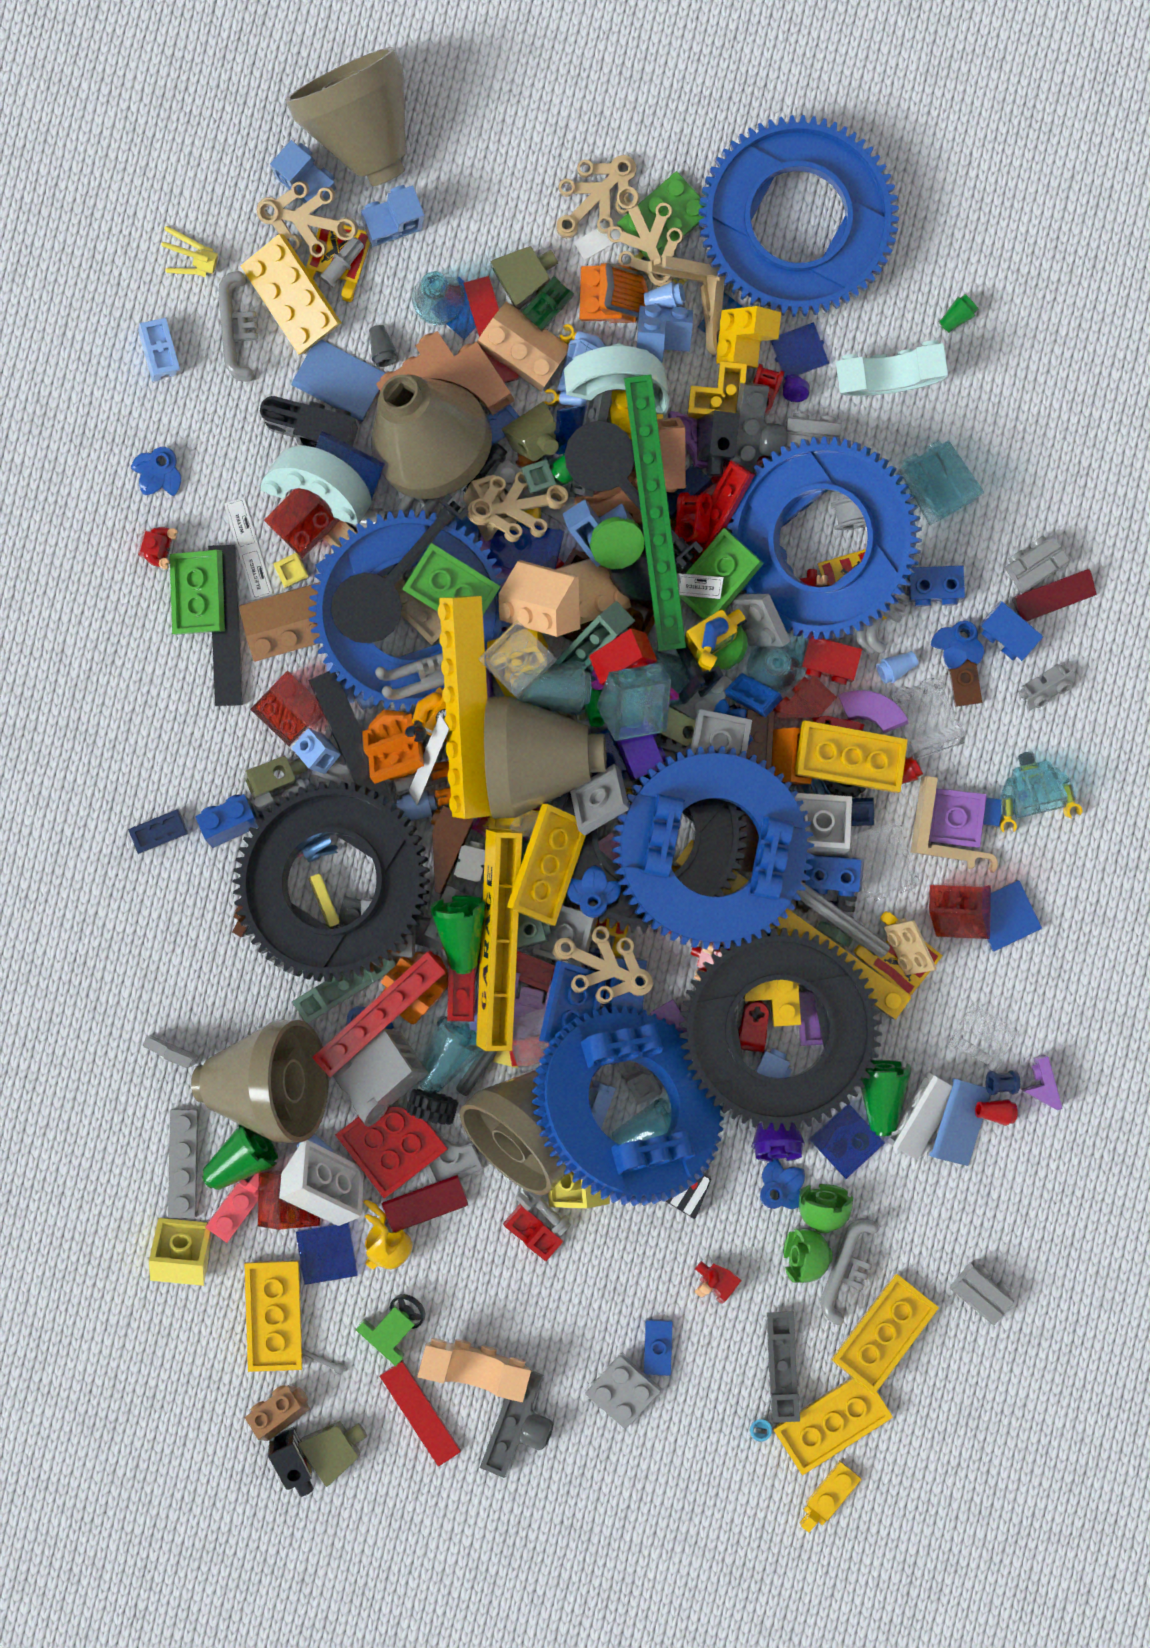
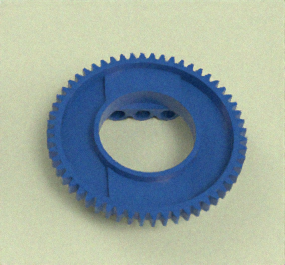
M790 115L789 123H786L783 117H779L778 125H775L772 119H769L768 128H765L762 123H758L757 133L750 127L747 132L748 138L743 134H739L738 140L740 144L732 140L730 142L732 151L723 149L722 155L725 159L717 157L715 163L718 167L711 166L710 173L714 177L707 176L705 179V183L709 187L702 188V194L707 197L700 198L699 204L705 207L699 209L698 215L705 217L699 220V226L705 227V229L700 231V237L708 238L702 244L703 248H710L706 253V257L714 258L711 267L720 268L717 272L718 277L726 276L724 285L732 283L734 285L732 292L735 293L740 290L742 292L740 299L743 300L747 296L750 297V305L752 306L759 302L760 307L770 306V310L774 311L780 309L782 316L789 310L792 313V317L796 316L797 311H801L803 316L806 317L808 310H812L814 315H818L819 308H822L827 313L831 304L835 309H838L840 307V300L848 304L850 301L849 295L854 298L859 296L858 288L864 292L867 290L868 286L865 281L873 284L875 277L872 273L880 275L882 269L879 265L885 266L888 261L884 255L890 256L892 253V249L888 246L894 245L896 239L890 235H896L898 232V228L892 225L897 224L899 221V217L892 214L898 212L899 206L892 205V203L896 202L897 195L889 194L894 190L895 185L886 184L891 179V174L882 175L887 166L885 164L877 165L880 155L870 156L873 151L872 146L863 149L866 141L864 138L856 143L857 133L854 132L850 136H846L847 127L844 126L840 131H837V122H834L829 128L825 118L818 125L816 116H813L810 123H807L805 115H802L798 123L794 116ZM787 172H808L823 178L837 191L844 205L845 217L824 256L814 261L793 263L773 256L760 244L752 229L751 220L754 218L760 203L767 194L774 177Z
M826 436L822 437L820 443L819 438L812 437L811 443L807 439H801L800 446L796 442H791V450L786 446H782L781 455L775 451L771 452L773 461L763 458L764 468L759 465L754 466L757 475L753 477L736 512L732 516L734 522L727 525V528L732 530V534L764 563L740 592L747 591L745 594H769L786 632L791 633L793 630L794 636L800 637L803 633L804 638L811 639L814 634L815 639L822 640L823 634L825 639H833V634H835L836 638H842L844 631L847 635H853L854 628L857 631H863V622L867 626L874 625L872 617L876 620H881V610L886 613L891 611L888 603L896 605L899 603L895 595L904 596L905 592L901 586H910L911 583L907 577L908 575H915L911 567L919 563V561L914 559V555L921 553V550L916 548V544L922 542V539L916 537V533L922 531V527H918L915 524L921 518L913 513L918 508V505L910 503L914 495L906 494L909 485L900 484L904 478L902 475L894 476L896 467L890 466L886 468L889 460L883 458L879 461L880 453L873 452L870 455L871 448L864 446L861 450L860 443L854 442L851 446V440L844 439L841 443L840 438L833 437L832 441H830V438ZM829 490H834L850 498L860 509L867 526V547L861 563L837 582L828 587H814L796 578L786 566L780 550V531L783 526L799 515V512L805 510L814 501L819 499V496Z
M398 510L397 518H394L391 511H389L385 521L378 514L376 515V524L370 518L366 519L367 528H364L359 523L356 524L357 534L349 529L347 531L349 540L343 537L339 538L341 545H343L342 547L331 546L336 554L334 556L325 554L324 557L328 560L329 564L319 565L324 574H315L314 577L320 581V584L311 586L318 594L309 597V599L316 602V605L309 607L310 611L316 612V616L309 618V621L317 623V626L311 629V633H319L320 635L313 641L314 644H323L317 651L318 654L327 653L323 663H333L329 672L339 671L340 673L336 680L339 682L346 678L347 681L344 687L348 689L354 685L353 694L355 696L363 691L364 701L373 696V705L377 706L383 700L385 709L393 702L395 711H399L401 704H404L406 711L410 712L412 704H415L416 707L419 700L435 692L439 687L406 698L390 700L383 696V687L390 686L392 689H397L421 681L417 672L396 680L384 681L376 676V669L384 667L385 670H391L443 653L440 643L395 658L381 651L373 643L354 642L344 636L334 624L331 613L332 597L338 586L350 576L360 573L378 574L381 577L388 575L436 520V513H432L429 519H426L425 511L421 510L418 517H415L414 510H410L407 517L404 516L402 510ZM454 520L448 527L445 526L431 542L499 586L506 581L505 578L496 577L502 571L501 568H492L493 564L497 561L496 558H486L490 553V549L481 551L480 548L483 541L480 540L473 543L475 534L471 533L465 536V526L461 527L458 531L455 530L457 521ZM427 548L420 554V556L413 562V564L410 567L417 566L418 562L422 558ZM501 588L483 615L486 659L487 642L508 635L501 630V627L509 626L510 623L499 618V592Z
M709 746L706 754L702 747H698L696 755L691 749H687L685 757L681 752L675 753V761L670 756L666 757V766L661 762L656 763L657 772L651 768L648 769L647 773L650 779L641 776L639 781L642 787L638 785L631 787L636 795H626L627 800L630 802L629 810L625 811V815L616 817L623 824L614 826V830L620 832V836L612 837L613 841L619 843L618 847L612 848V852L620 854V857L614 859L613 863L621 864V868L617 869L615 874L624 875V878L618 884L628 886L623 895L632 894L633 897L628 902L629 905L638 903L635 913L645 912L642 921L648 922L653 920L651 925L653 930L662 926L660 932L662 936L671 932V941H675L680 936V944L686 945L690 939L691 947L696 948L701 941L702 949H708L710 942L713 949H719L721 942L724 948L728 949L730 948L731 940L738 947L741 946V938L746 943H751V934L756 939L762 938L761 929L766 933H770L769 924L779 926L778 917L786 919L788 915L785 910L795 909L791 901L801 900V897L796 893L797 890H806V887L801 884V880L810 879L804 873V870L813 868V866L806 863V860L814 858L813 854L807 852V849L814 847L813 843L807 842V838L813 836V832L805 830L806 827L811 825V821H804L803 818L808 814V811H801L799 808L804 803L803 800L796 801L794 799L798 792H790L788 790L792 783L787 782L783 784L781 781L784 775L779 774L775 776L774 766L766 769L765 760L757 764L756 755H751L749 759H746V751H741L736 756L735 748H731L726 754L724 746L719 747L717 753H715L713 746ZM703 799H720L738 806L751 818L759 834L752 877L740 889L725 896L710 897L698 894L683 885L671 869L676 851L675 845L678 830L681 825L682 811L689 805Z
M613 1006L609 1010L603 1007L598 1012L594 1009L589 1014L584 1013L555 1034V1037L549 1041V1046L543 1051L545 1055L539 1059L541 1065L535 1070L539 1075L533 1079V1082L538 1084V1086L532 1089V1093L538 1095V1097L532 1100V1104L540 1107L533 1113L542 1117L536 1124L545 1128L540 1133V1137L549 1138L544 1146H553L554 1149L550 1156L560 1157L556 1165L561 1166L565 1164L564 1174L567 1175L573 1172L572 1181L574 1183L582 1179L581 1188L583 1190L591 1185L592 1195L600 1191L601 1199L603 1200L610 1195L611 1203L621 1200L622 1205H626L630 1201L632 1206H636L639 1203L646 1206L651 1202L654 1205L661 1200L665 1202L671 1197L674 1198L683 1193L703 1176L702 1172L709 1169L710 1166L708 1164L715 1159L712 1154L719 1149L716 1144L722 1139L718 1134L723 1131V1127L719 1125L724 1120V1117L720 1115L723 1106L719 1104L715 1107L713 1105L715 1096L708 1099L705 1097L708 1088L698 1089L702 1081L701 1079L692 1080L691 1077L697 1071L687 1070V1066L692 1063V1060H684L683 1056L689 1053V1050L681 1049L680 1045L687 1042V1039L679 1037V1034L684 1031L676 1030L674 1023L671 1025L667 1024L665 1018L657 1019L655 1013L649 1016L647 1011L643 1010L638 1014L635 1007L628 1013L626 1006L621 1007L619 1011L616 1006ZM633 1061L652 1071L665 1087L671 1104V1122L667 1134L646 1140L639 1139L620 1145L610 1139L596 1123L589 1104V1087L591 1079L599 1066Z

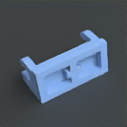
M166 318L140 323L138 332L152 382L159 381L165 375L175 376L180 367Z

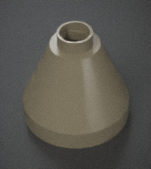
M393 47L383 48L347 62L310 81L285 99L294 121L358 177L367 176L372 187L386 183L405 171L400 160L406 154L403 67Z
M396 375L386 381L378 397L371 438V450L376 466L388 483L404 495L418 499H434L452 494L471 482L484 466L492 444L491 425L477 399L459 385L416 375Z
M513 696L487 698L484 719L485 773L491 815L494 819L517 818L592 780V773L606 772L605 734H590L588 725Z
M273 1021L209 1057L203 1065H198L194 1069L191 1078L193 1096L196 1101L204 1103L210 1110L274 1142H304L310 1139L319 1128L327 1105L328 1075L312 1058L323 1048L322 1043L315 1030L304 1021Z
M533 1070L477 1091L461 1107L459 1115L461 1123L473 1144L498 1171L521 1188L534 1194L546 1195L564 1177L566 1165H556L560 1157H551L550 1153L554 1149L553 1146H544L549 1138L540 1137V1133L545 1128L536 1124L542 1117L533 1113L540 1107L532 1104V1100L538 1097V1095L532 1093V1089L538 1086V1084L533 1082V1079L539 1075ZM591 1079V1083H590L589 1090L593 1087V1081H592V1079Z

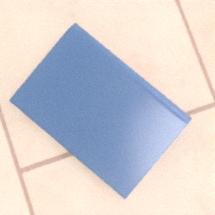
M320 340L311 347L291 385L336 409L351 412L352 417L363 422L367 411L379 392L376 383L380 381L385 372Z
M953 1078L952 1082L954 1083L933 1150L929 1153V1156L968 1166L983 1118L976 1117L975 1107L977 1102H988L990 1094L987 1092L986 1087Z

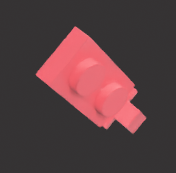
M258 1173L251 1176L248 1182L241 1180L239 1183H236L210 1218L205 1228L228 1243L258 1202L262 1194L258 1188L265 1180V1177Z

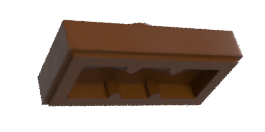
M967 659L960 667L949 669L954 706L960 707L983 703L977 664Z

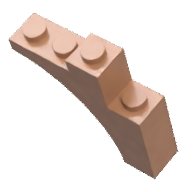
M438 331L433 334L428 333L419 340V343L415 345L420 355L408 358L403 362L402 367L394 372L385 373L380 378V381L376 383L381 391L383 385L390 378L396 375L407 374L453 383L469 391L477 401L491 412L492 416L515 401L478 342L463 346L458 351V354L454 356Z
M680 417L657 419L666 492H675L678 489L685 488V426ZM634 466L631 474L628 476V480L638 490L636 468ZM620 487L609 491L596 492L593 494V497H575V505L585 499L598 517L605 515L622 503L636 523L643 524L641 511Z

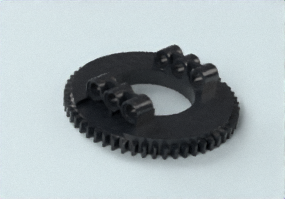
M658 734L655 739L657 747H662L666 757L670 756L674 761L675 753L681 752L685 757L686 750L691 749V743L684 749L679 742L673 745L670 738H667L664 743L662 742L661 734ZM615 738L613 739V747L606 743L607 768L615 764L621 769L625 791L632 790L631 787L633 785L642 787L639 780L631 781ZM600 772L592 773V777ZM571 792L552 800L557 805L556 808L575 816ZM703 799L689 805L682 811V816L693 822L695 840L688 859L674 874L683 885L698 894L710 897L725 896L721 889L730 890L731 885L727 880L735 881L737 878L732 870L740 871L741 865L735 860L744 859V855L738 852V850L746 849V844L739 840L747 838V833L739 830L746 827L747 822L738 820L745 816V812L736 810L738 806L720 799ZM598 828L586 834L572 878L582 880L586 870L593 865H597L604 871L607 882L620 881L624 878V875L615 874V871L621 867L613 863V860L600 850L597 838ZM621 885L619 898L607 905L606 911L599 918V923L602 924L606 919H610V928H613L618 922L620 923V931H624L626 926H630L631 933L634 934L637 927H641L642 934H646L653 920L648 922L642 921L645 912L635 913L638 903L628 904L633 896L632 894L623 895L628 886ZM592 900L588 904L596 906L598 901ZM658 928L652 929L654 934H657Z
M322 781L319 782L318 789L316 785L311 783L309 784L308 792L305 788L298 787V795L293 791H289V800L282 796L279 797L280 806L271 803L270 806L273 812L270 813L263 810L262 813L265 820L256 818L255 822L258 828L249 827L248 829L253 835L252 838H243L248 847H239L244 857H238L235 861L242 864V866L235 868L233 871L240 874L239 878L233 880V883L240 885V888L234 890L233 894L241 896L234 904L243 906L237 912V915L246 917L240 924L241 926L249 927L245 932L247 936H255L251 943L256 946L260 945L258 952L262 954L268 952L266 959L269 961L275 959L274 965L276 967L284 965L283 971L290 973L293 970V975L300 977L303 973V978L308 980L313 976L314 981L321 982L323 976L326 982H332L333 976L336 981L342 982L344 975L347 979L353 980L354 972L357 976L363 977L364 969L372 973L374 972L373 965L383 967L382 960L384 958L391 961V953L393 951L399 954L401 951L398 946L401 943L404 945L408 944L405 937L407 935L414 936L415 934L411 930L412 926L420 925L416 918L417 916H424V912L420 908L423 905H427L428 902L423 900V895H427L430 892L424 889L425 884L430 883L429 879L424 878V874L430 872V869L423 866L428 861V857L421 856V853L426 848L422 845H417L422 838L419 835L413 836L417 828L413 825L408 826L411 819L407 816L401 818L404 811L400 808L394 810L396 804L392 801L387 803L388 798L384 795L378 797V792L373 789L368 794L369 788L362 786L358 789V785L355 783H351L348 788V783L341 781L339 787L335 781H330L328 787ZM328 835L338 836L372 858L376 869V889L368 908L352 923L336 929H331L305 910L291 903L288 891L290 869L299 852L312 841Z
M771 928L769 936L761 930L762 938L756 939L751 934V943H746L741 938V946L738 947L731 940L730 950L721 946L719 948L720 957L714 953L711 954L713 964L704 961L703 965L706 968V972L697 970L696 973L700 977V981L691 980L690 982L695 987V990H686L691 1000L682 1002V1004L688 1007V1010L680 1012V1015L686 1017L687 1021L679 1023V1026L686 1028V1032L679 1034V1037L687 1039L686 1043L680 1045L681 1049L689 1050V1053L684 1055L683 1059L692 1060V1063L687 1066V1070L697 1071L691 1078L693 1081L702 1080L698 1089L708 1088L705 1097L708 1099L715 1096L713 1101L715 1107L724 1103L721 1112L725 1114L731 1108V1118L735 1119L741 1114V1123L743 1124L751 1118L752 1127L756 1128L758 1123L762 1121L764 1130H767L769 1124L772 1123L774 1130L778 1131L780 1124L783 1123L785 1130L789 1131L792 1122L796 1129H801L802 1121L808 1127H811L813 1117L818 1123H822L823 1113L828 1118H831L832 1108L838 1112L842 1111L840 1102L847 1105L850 1104L847 1097L848 1094L855 1097L858 1096L854 1087L864 1088L865 1085L860 1080L861 1077L868 1079L871 1077L865 1069L875 1068V1065L869 1060L879 1056L872 1051V1048L881 1047V1043L875 1041L874 1037L881 1036L882 1032L874 1030V1027L882 1024V1021L873 1018V1016L880 1013V1010L872 1009L871 1007L878 1000L868 997L874 989L864 988L869 979H859L863 972L861 968L853 971L852 968L856 963L855 960L845 962L848 955L847 952L838 956L839 946L835 945L829 950V940L826 939L819 944V935H815L809 940V932L807 931L800 938L798 929H793L789 936L787 928H782L779 936L776 929ZM773 980L795 982L814 994L820 1036L824 1047L819 1058L808 1069L797 1075L784 1078L764 1076L746 1065L743 1061L735 1017L736 1007L751 989Z

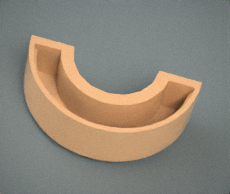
M431 1338V1342L426 1343L417 1375L418 1378L443 1384L449 1381L469 1384L485 1389L497 1397L523 1403L531 1370L525 1366V1360L515 1357L507 1358L496 1354L497 1349L482 1345L481 1349L470 1347V1342L455 1339V1343H449L441 1339Z

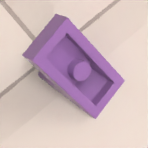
M1046 1055L1034 1057L1035 1064L1032 1065L1033 1075L1036 1081L1040 1080L1041 1084L1022 1088L1021 1090L1056 1110L1063 1109L1049 1057Z

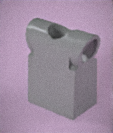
M383 1029L337 1071L333 1077L341 1090L349 1095L353 1108L365 1126L368 1127L379 1121L389 1105L396 1102L429 1073L401 1031Z

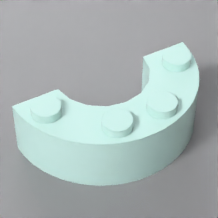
M938 340L926 341L922 343V347H916L915 350H901L897 352L898 355L887 357V354H877L871 356V358L858 357V354L844 355L842 360L836 361L840 394L846 396L890 394L918 389L943 381L948 377L944 343L939 344Z
M617 343L577 355L564 369L566 395L586 400H592L596 395L607 390H625L624 378L651 374L656 413L663 414L664 417L669 408L665 368L661 361L649 353L648 350Z
M294 446L282 451L261 483V491L282 499L287 497L291 489L301 488L309 490L327 502L332 510L333 517L354 525L361 522L372 504L366 484L352 467L329 452L309 446Z

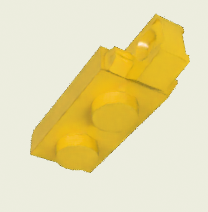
M838 1461L806 1501V1506L803 1510L807 1514L799 1522L800 1526L809 1533L818 1522L823 1525L826 1520L828 1521L862 1480L861 1477L843 1462Z

